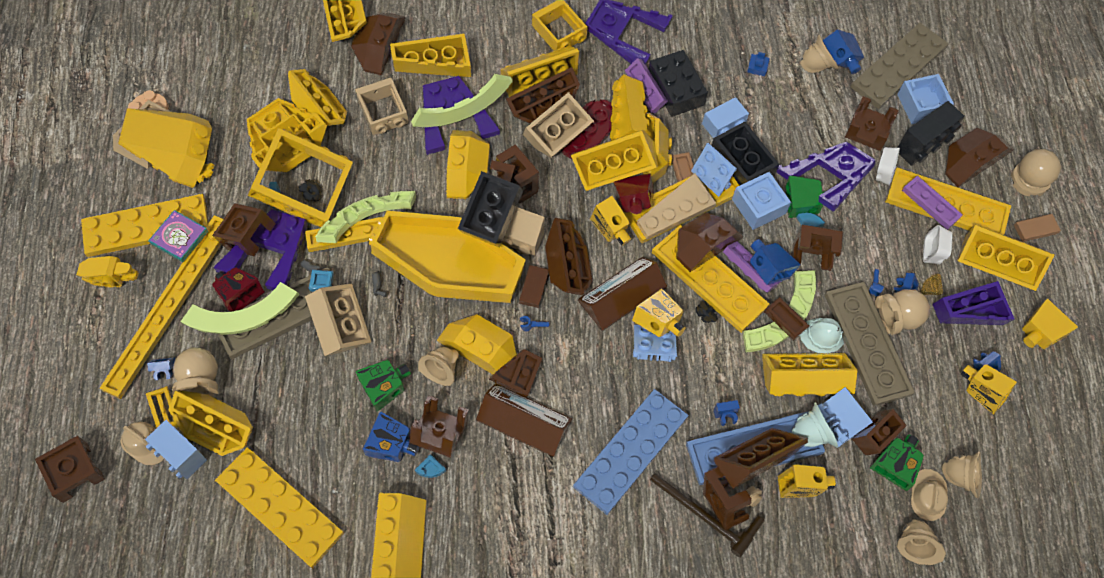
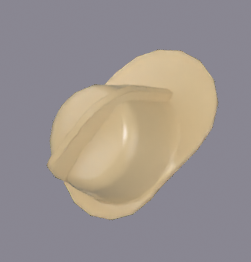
M135 422L123 427L124 431L120 443L126 453L144 465H155L165 459L161 455L156 457L154 455L156 451L154 448L151 451L146 448L149 443L145 439L156 429L155 427L146 422Z
M931 469L919 471L916 482L912 487L911 506L913 511L919 518L926 521L940 519L947 507V484L938 472Z

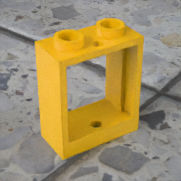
M557 0L532 14L533 28L553 51L568 46L572 47L577 43H582L587 38V26L564 0ZM563 17L574 32L557 40L545 25Z

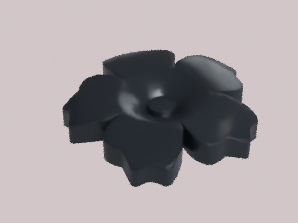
M310 179L305 180V183L298 187L299 191L303 192L305 201L309 202L311 199L319 201L322 198L320 194L322 192L321 186L319 184L315 185V182Z
M701 301L698 307L695 308L697 315L701 317L703 322L715 323L718 320L717 314H715L716 310L710 305L707 306L706 301Z

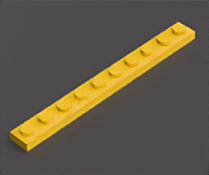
M215 215L212 217L206 227L209 232L181 264L100 386L103 392L118 399L123 397L222 245L212 236L223 221L222 218Z

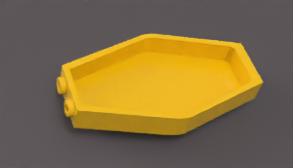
M388 210L384 217H380L377 224L378 230L376 234L373 233L369 240L371 254L427 293L444 298L511 303L526 259L502 243L499 248L462 233L458 230L461 217Z

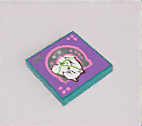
M174 210L148 241L151 245L184 262L209 231L206 227Z

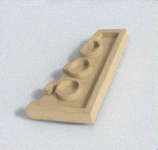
M693 174L637 220V226L648 240L714 208L716 202L698 176Z

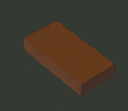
M529 265L519 304L539 308L549 269Z
M780 297L764 311L793 341L809 328V325Z

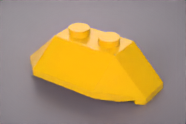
M323 0L332 42L350 38L367 23L362 0Z
M305 69L289 70L288 78L291 101L297 108L300 109L302 107L311 114L313 112L318 114L327 126L344 124L347 111L328 86L309 75V72Z
M646 113L645 117L649 119L650 123L647 130L651 132V139L655 142L658 167L643 172V175L650 173L653 184L666 174L667 167L671 166L672 154H668V149H671L672 138H669V130L658 117L651 113Z
M453 130L450 135L447 163V198L467 199L473 192L481 171L488 172L490 144L473 131Z
M478 314L449 323L437 339L439 343L449 349L457 350L459 355L491 374L498 371L516 355L512 334Z
M175 390L168 411L171 416H174L176 424L185 438L221 456L246 447L253 426L244 412L207 394Z

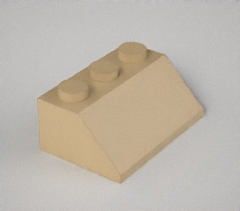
M568 92L527 126L523 135L535 149L552 158L591 125L594 120Z
M516 207L502 244L508 248L518 249L523 254L535 256L544 238L545 217Z
M352 284L319 288L305 296L324 356L339 354L371 343Z

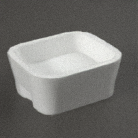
M884 147L877 170V181L887 185L891 184L900 148Z
M937 225L927 233L924 239V263L939 265L950 257L952 250L951 231Z

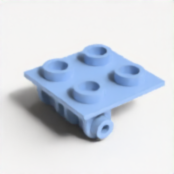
M707 143L691 172L696 174L719 197L724 189L727 190L731 186L730 179L737 168Z
M634 325L633 357H637V360H647L649 355V360L652 361L653 355H656V361L659 360V356L660 361L671 362V360H675L677 357L676 335L669 331L664 336L658 337L640 325Z
M846 387L823 404L818 405L837 440L838 447L873 423Z

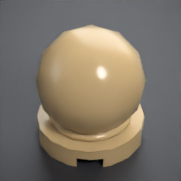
M1035 149L1023 156L1021 162L1016 165L1011 173L1014 182L1013 187L1019 193L1028 197L1030 195H1043L1060 174L1062 167L1059 158L1054 152L1046 149Z
M903 289L893 294V296L891 294L877 296L875 300V307L879 309L885 329L891 335L900 333L902 329L911 330L922 326L930 315L928 299L917 290Z
M191 347L180 353L175 359L173 374L177 382L173 384L172 395H174L175 390L207 394L214 397V393L218 394V384L214 381L218 365L210 351Z

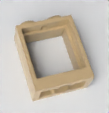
M392 78L355 89L358 102L372 135L382 134L409 123L406 109ZM392 96L399 113L373 121L366 104Z

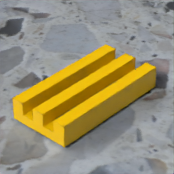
M168 387L145 393L156 428L161 424L152 397H157L163 419L169 422L161 394L165 393L170 407L172 398ZM172 415L174 421L169 423L173 427L178 428L174 416Z

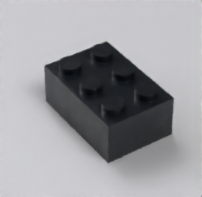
M684 50L650 60L648 70L668 100L665 107L671 117L705 106L708 91Z
M949 101L945 102L906 131L897 147L900 148L899 155L911 166L917 162L922 163L930 152H937L941 148V144L944 142L947 144L955 137L954 133L961 128V121L965 116Z
M746 122L713 138L711 146L737 168L733 177L739 185L768 172L773 177L775 176L779 163Z
M481 171L458 230L500 248L523 193L522 188L519 185Z

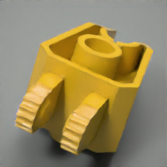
M114 256L84 260L79 264L76 275L94 286L112 288L121 287L123 281L136 280L139 273L129 263L121 262L119 258Z

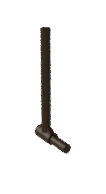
M656 473L650 478V481L731 541V552L737 557L741 558L754 540V535L765 521L761 516L757 515L746 532H740L736 535L730 529L725 530L717 519Z

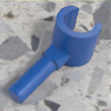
M878 269L874 270L873 283L869 289V293L875 296H879L884 286L878 284Z
M528 316L520 317L521 322H528L527 325H520L523 331L527 332L532 327H549V322L531 321Z

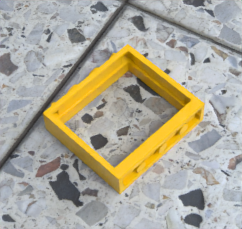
M278 128L248 196L288 214L305 219L307 222L321 228L331 216L353 162L346 156L337 155L326 147L313 144L309 139L300 138L293 135L289 130ZM279 141L342 170L325 213L260 185Z

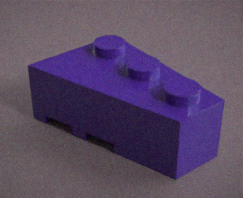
M998 281L941 298L932 304L939 322L944 324L1005 325L1015 320Z

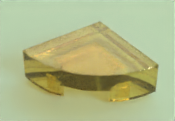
M936 274L928 278L921 286L920 293L923 295H941L943 293L941 275Z

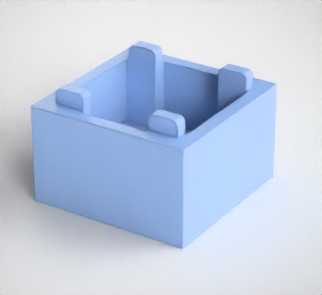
M939 74L904 81L897 94L911 124H916L947 101L954 105Z
M770 172L736 187L732 198L753 230L785 215L791 204V201Z
M167 420L145 439L149 443L146 448L149 451L154 448L156 450L154 452L156 457L160 455L171 464L169 470L172 473L175 470L178 471L176 476L179 479L182 476L188 479L207 461Z

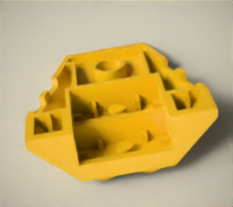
M277 98L246 119L248 134L251 142H249L252 148L251 157L260 169L278 128L289 130L293 135L309 139L313 144L321 146L327 125L318 114L314 112L311 114L302 107L299 109L294 104ZM279 141L266 171L288 172L311 156Z
M127 108L118 144L138 158H143L151 163L152 167L156 170L160 169L166 173L172 181L194 188L197 182L196 179L200 175L206 160L212 127L208 120L188 113Z

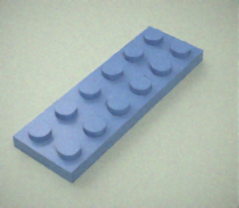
M654 389L574 483L573 488L608 515L689 415Z
M807 412L687 441L686 447L698 484H704L705 472L717 467L714 457L771 428L792 433L797 419ZM823 444L814 447L803 446L792 457L778 465L821 455L825 452Z

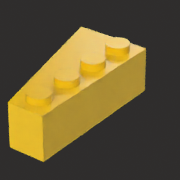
M465 34L390 44L395 72L471 77V65Z
M624 74L612 86L611 141L640 130H644L651 138V132L647 130V127L650 125L649 119L645 117L647 106L643 105L645 101L643 82Z

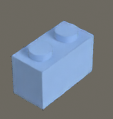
M735 97L706 112L702 125L714 138L746 122L749 113Z

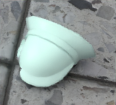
M815 318L806 321L809 328L800 335L801 341L807 349L816 353H832L838 351L844 345L843 331H841L838 322L832 318Z
M815 402L812 411L803 414L797 419L792 429V434L808 438V443L804 445L806 447L829 443L838 448L837 440Z

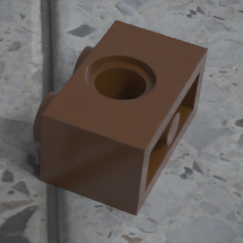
M894 409L878 412L871 419L873 423L852 438L865 456L880 453L907 426Z

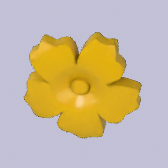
M212 163L204 164L196 180L200 183L203 182L204 178L209 179L212 176V169H214L215 165Z

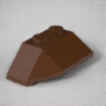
M389 12L366 17L367 23L357 31L353 40L352 50L365 72L382 75L391 54L390 44L396 42L403 26L405 16Z
M571 67L506 98L513 117L531 124L568 92L575 98L580 83Z
M975 128L949 145L945 175L959 188L1013 152L1014 149L1001 136Z
M704 213L678 230L676 259L691 272L724 251L728 245L741 240L744 236L726 219Z
M555 218L545 245L550 283L566 293L583 295L593 282L587 245L580 233L574 228L573 221Z

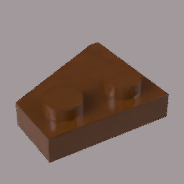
M523 349L490 376L489 380L527 397L542 358Z

